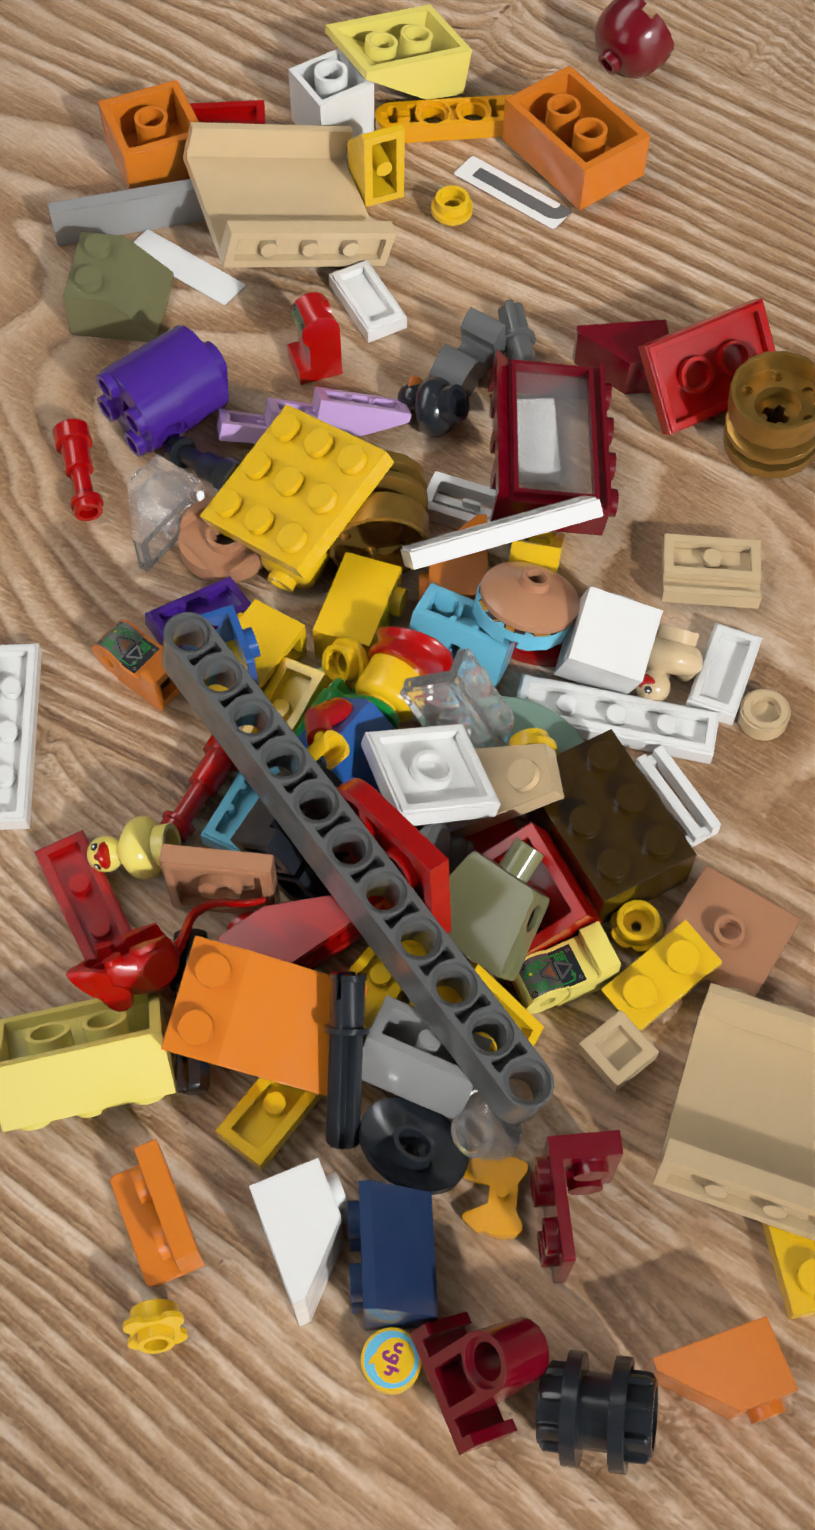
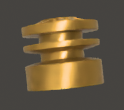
M772 351L749 358L736 370L730 384L728 411L723 429L724 450L732 463L748 474L767 479L786 478L799 473L814 460L815 362L806 356L796 353Z
M385 450L394 461V464L329 548L330 557L338 567L342 562L345 552L400 566L402 567V574L413 570L404 566L400 549H403L402 546L430 539L429 514L427 513V476L417 461L405 454Z

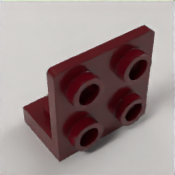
M620 1130L547 1136L542 1155L534 1157L535 1171L530 1172L532 1203L534 1208L543 1207L545 1217L542 1218V1231L537 1232L539 1260L541 1268L551 1267L553 1283L566 1282L576 1262L567 1189L568 1194L587 1195L602 1191L603 1184L610 1183L624 1154Z

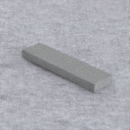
M191 179L48 203L58 246L78 243L81 232L124 235L146 231L147 229L153 230L205 221Z

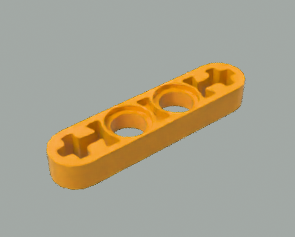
M513 94L384 103L375 110V131L402 124L405 129V143L502 137L505 99ZM468 115H478L483 119L471 121L465 119L464 117ZM433 117L439 118L443 121L439 123H427L424 121V119Z

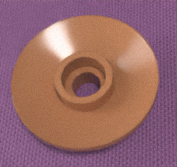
M513 561L498 564L486 572L480 586L482 602L495 618L514 629L528 633L551 634L562 631L574 623L580 608V601L576 590L563 576L547 567L530 562Z

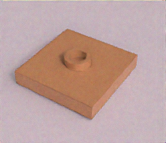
M162 844L159 863L174 908L193 909L203 902L217 898H266L265 903L255 906L217 907L209 910L212 912L243 914L248 911L255 912L263 906L280 904L273 855Z
M706 865L659 941L686 919L723 961L722 965L705 978L701 984L708 988L711 983L723 987H734L745 991L750 996L756 997L799 925L801 918Z

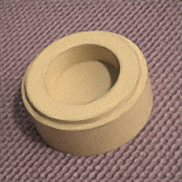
M756 689L747 693L742 699L737 713V721L741 730L749 737L761 741L773 740L785 731L791 716V709L787 700L780 693L771 689Z

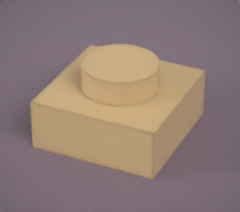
M622 1010L618 1011L581 1041L577 1048L579 1054L614 1093L653 1062L659 1053Z

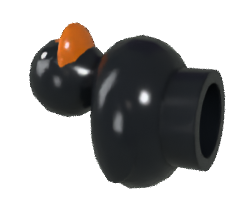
M414 375L408 383L400 388L397 396L398 401L407 405L411 414L416 413L417 421L420 423V431L432 437L448 434L456 423L464 421L469 413L470 404L465 389L459 384L452 385L442 377H429L423 381L419 376Z

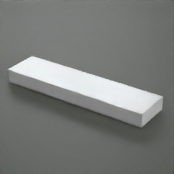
M579 496L405 545L400 550L404 566L415 570L603 516L600 499L591 496Z
M39 643L0 645V830L30 829L42 659Z
M523 673L521 675L516 698L530 700L554 711L572 725L583 739L589 740L612 729L623 747L653 753V749L663 745L672 757L710 764L712 761L720 712L664 701H655L639 696Z

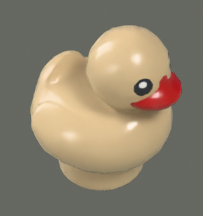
M660 624L647 664L648 670L645 671L642 683L636 687L639 697L664 701L670 693L671 686L666 675L667 673L675 675L680 682H688L701 671L703 657L700 650L696 647L699 633Z

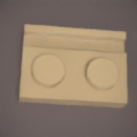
M664 534L662 542L661 602L759 608L762 600V592H760L762 580L761 540Z

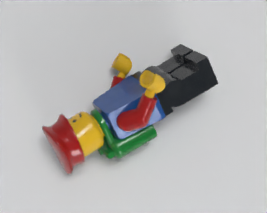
M386 626L377 629L378 641L369 649L368 658L370 662L356 682V691H351L343 679H335L330 687L321 690L294 731L295 735L335 787L351 778H360L373 786L381 794L361 747L365 732L395 730L399 727L400 723L408 722L416 714L424 700H436L439 697L440 683L453 673L454 661L450 650L437 639L423 632L403 627ZM278 767L280 772L276 775L289 776L293 773L284 767ZM259 798L230 841L241 852L273 855L278 888L289 900L299 901L331 895ZM315 809L301 811L302 814L312 820L325 818L320 811ZM337 852L334 856L342 862L343 858L349 853Z

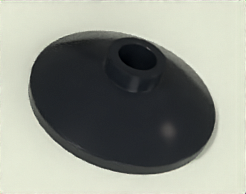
M390 1097L373 1103L368 1107L360 1120L358 1138L361 1149L371 1166L390 1183L428 1191L432 1195H437L450 1191L463 1178L468 1166L467 1149L460 1133L442 1114L402 1097Z

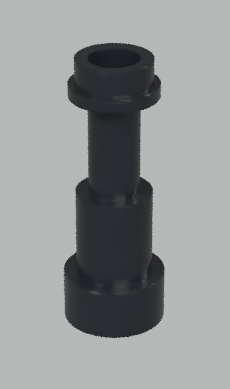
M172 437L164 448L165 459L171 466L180 470L188 467L194 469L197 476L211 483L216 492H219L241 463V461L232 457L222 458L212 452L202 453L196 449L194 441L187 437Z

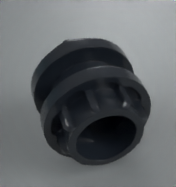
M570 1350L566 1361L552 1360L548 1364L546 1373L539 1381L536 1406V1440L542 1451L558 1453L559 1462L562 1467L577 1469L582 1460L583 1450L607 1453L608 1472L621 1475L627 1474L629 1463L645 1465L650 1459H653L658 1420V1379H656L653 1372L635 1370L634 1357L621 1355L616 1356L613 1373L590 1371L588 1353L579 1350Z

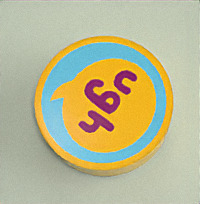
M389 1327L378 1330L368 1338L361 1353L363 1375L368 1384L380 1393L387 1395L403 1393L415 1384L421 1373L422 1362L410 1333L403 1329Z

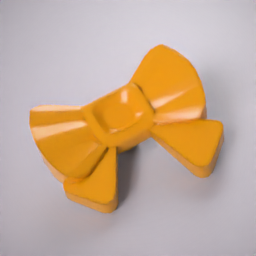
M479 1156L473 1157L468 1162L463 1179L488 1186L489 1196L488 1203L462 1214L464 1223L475 1233H483L494 1239L507 1240L521 1236L524 1230L523 1224L516 1212L518 1186L528 1175V1164L521 1159L510 1156L491 1157L486 1159L485 1162Z

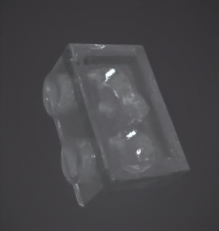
M469 648L457 651L450 671L406 678L400 691L401 697L423 727L463 724L474 749L506 746L509 734L514 726L512 709L503 700L489 679L487 671L479 664Z

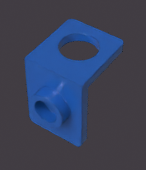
M233 604L201 614L211 625L218 626L216 631L225 643L234 640L244 668L256 684L259 685L254 658L261 656L259 646L252 628L242 629ZM182 645L184 650L197 649L192 645Z

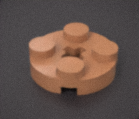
M215 496L205 498L190 507L183 515L179 524L178 546L183 563L194 575L203 580L210 581L211 584L231 576L235 583L254 576L264 568L261 564V555L235 540L227 545L218 544L217 536L222 533L211 528L200 517L201 513Z

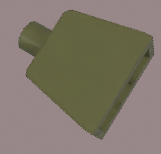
M517 837L499 864L489 857L473 851L449 876L452 930L448 933L449 937L462 953L496 977L510 981L515 980L522 967L550 899L527 883L545 855Z

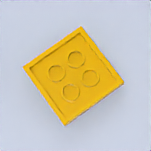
M286 404L201 513L200 517L211 528L297 576L306 579L394 464V461L387 451Z

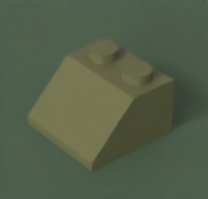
M81 232L63 293V301L72 335L150 342L160 336L174 281L173 271L126 236Z

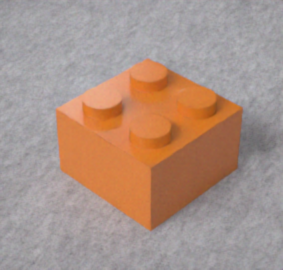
M178 80L98 101L105 142L127 189L190 179L183 160V154L190 122L199 121Z

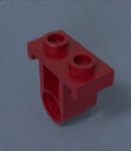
M466 1311L425 1323L410 1333L459 1455L502 1440L518 1431L513 1418L504 1421L497 1404L536 1382L546 1373L549 1364V1347L542 1330L531 1319L518 1317L467 1334L465 1327L472 1322Z

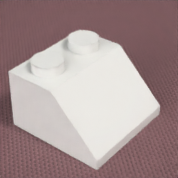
M319 1158L249 1186L259 1219L299 1327L311 1322L344 1244L342 1224L348 1222L346 1208L348 1201L336 1172L325 1176Z

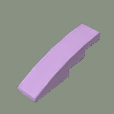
M315 386L312 404L267 397L264 415L219 408L216 428L219 441L256 444L281 410L288 404L358 437L410 423L411 412L406 404L401 403L395 398Z

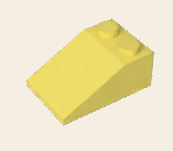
M431 4L327 24L325 27V33L368 81L425 100L444 99L464 93L472 49Z

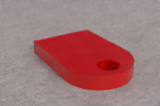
M351 778L337 786L336 789L446 933L451 932L449 859L366 781L360 778ZM350 854L355 863H359L357 858Z

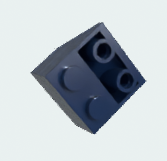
M373 1180L358 1181L359 1200L347 1202L350 1252L361 1251L362 1262L349 1263L352 1314L364 1313L365 1331L381 1330L389 1327L400 1329L418 1328L425 1323L438 1320L432 1193Z

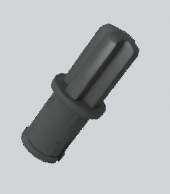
M512 299L506 300L505 305L499 307L498 316L500 322L505 324L506 353L508 358L536 361L533 347L536 337L533 330L528 327L524 306L520 302L514 303Z

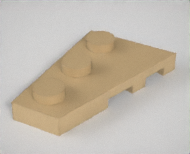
M545 743L475 748L501 805L495 817L444 823L448 827L451 837H466L563 799L564 793L555 750Z

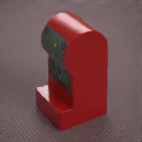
M310 292L300 296L291 306V315L298 329L299 341L287 344L288 357L300 385L343 374L340 327L337 319L331 313L327 297L318 292Z

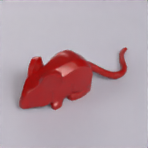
M217 898L203 902L193 908L186 916L174 943L162 932L157 923L138 927L122 935L123 943L114 945L112 941H105L96 944L94 949L97 958L84 960L70 968L66 972V977L76 988L91 997L100 999L110 1009L117 1012L127 1011L134 1004V995L155 993L169 986L175 979L179 970V957L186 946L193 924L200 915L217 907H249L265 903L266 898Z

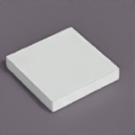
M463 724L365 732L361 747L382 796L414 826L496 816L501 804Z

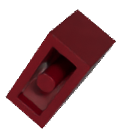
M664 319L577 325L573 351L574 364L598 368L599 363H604L605 383H611L613 388L623 394H651L638 346L669 334L667 321Z

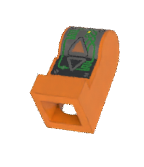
M120 619L92 646L94 656L105 669L118 677L120 682L160 711L180 692L172 680H170L165 688H160V685L169 677L162 665L163 646L146 636L133 623Z

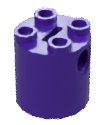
M184 325L173 327L102 369L100 374L96 375L97 383L103 392V395L97 398L99 408L110 422L118 421L125 431L124 438L127 445L137 457L147 452L152 453L165 445L172 437L183 434L217 413L219 408H225L229 402L227 365L222 354L212 342L201 341L192 330Z

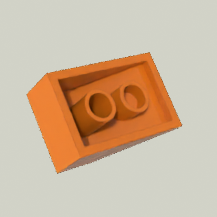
M195 935L161 1049L327 1096L329 1034L324 1032V1024L330 1023V975L251 950ZM365 986V1001H366V997H367L368 990H369V988L366 987V986Z

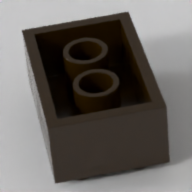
M612 729L556 755L564 798L525 813L530 823L536 824L550 834L601 919V925L610 921L612 914L619 911L625 903L632 900L647 902L687 882L697 854Z

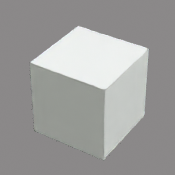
M339 48L288 69L292 121L296 125L351 126L353 130L352 138L375 131L374 83L366 80Z
M590 586L579 599L580 608L577 618L563 640L553 675L589 687L629 694L643 681L663 610L636 602L623 595L609 593Z

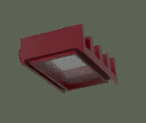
M496 348L488 383V392H493L489 418L495 419L490 440V453L495 454L490 489L496 490L490 521L579 496H591L600 499L603 512L602 517L553 531L602 536L608 517L616 516L619 502L618 489L611 488V481L616 471V453L609 452V445H611L614 433V418L607 417L612 397L611 383H605L604 363H599L598 368L515 360L508 359Z

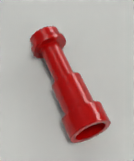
M81 419L63 420L54 426L52 434L56 451L62 455L66 475L73 482L75 496L70 500V507L78 520L92 521L102 515L104 502L102 496L94 492L90 476L94 468L90 454L93 442L89 425Z
M213 735L210 736L203 747L205 755L189 778L191 786L174 812L165 810L162 814L160 824H174L180 834L181 843H185L188 837L195 833L196 828L192 821L208 796L214 797L229 773L238 770Z

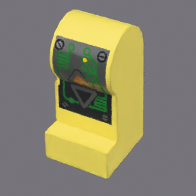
M597 921L579 929L578 936L547 950L537 951L526 956L517 977L511 982L523 1007L529 1013L536 1014L556 1005L558 1007L602 989L618 976L621 962L600 922Z

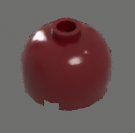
M613 0L598 18L595 28V43L600 54L598 61L603 69L611 75L618 73L623 77L634 79L649 76L671 56L670 53L674 50L672 35L662 18L656 13L651 19L642 10L647 4L644 0Z

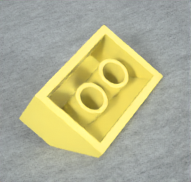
M160 991L134 995L133 1006L123 1012L114 1011L107 1007L100 999L95 998L0 1019V1124L2 1131L6 1132L19 1128L23 1131L38 1130L54 1120L76 1115L81 1118L95 1117L111 1107L129 1103L137 1105L152 1104L161 1100L165 1095L176 1093L172 1054L161 1049L167 1026Z

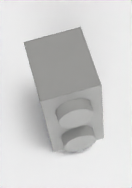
M386 995L363 1047L362 1080L459 1122L474 1085L419 1011L411 1005ZM472 1033L475 1044L480 1049L488 1052L492 1040L477 1033Z

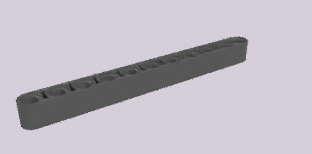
M192 612L174 615L164 627L162 665L168 676L492 1111L501 1120L510 1124H522L531 1120L552 1096L554 1077L549 1066L211 623L203 616ZM192 645L197 649L184 650L179 648L178 646ZM222 685L229 690L214 691L208 686ZM251 725L259 729L260 732L246 733L238 727ZM284 767L293 774L278 776L269 769ZM315 809L320 811L325 818L312 820L302 814L301 811ZM337 852H348L354 855L359 863L344 864L336 859L334 854ZM367 897H384L391 903L393 908L389 910L377 909L369 903ZM405 940L419 942L425 948L427 955H411L403 948L401 942ZM449 986L454 988L459 993L462 1002L449 1003L444 1001L439 996L436 987ZM483 1032L494 1039L497 1051L487 1052L480 1049L475 1044L472 1033ZM518 1079L525 1082L532 1091L533 1100L524 1101L517 1098L509 1087V1080Z

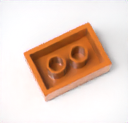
M570 65L505 99L502 140L577 209L582 210L644 176L651 135Z

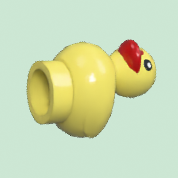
M140 815L127 822L119 840L112 836H100L94 839L89 844L87 859L91 867L99 872L114 871L122 864L133 877L149 880L160 875L162 871L159 863L162 844L182 846L181 838L174 824H160L148 815Z

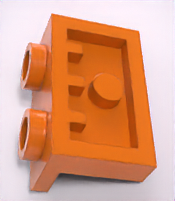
M154 1139L134 1148L139 1165L118 1173L110 1179L144 1280L149 1288H156L205 1266L165 1156L157 1139Z

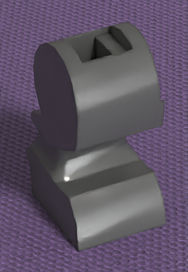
M472 307L468 310L460 327L462 334L461 345L456 349L445 344L438 352L439 355L429 373V377H442L452 385H461L467 392L468 398L475 390L479 379L484 380L487 370L492 369L496 348L503 355L506 352L505 324Z

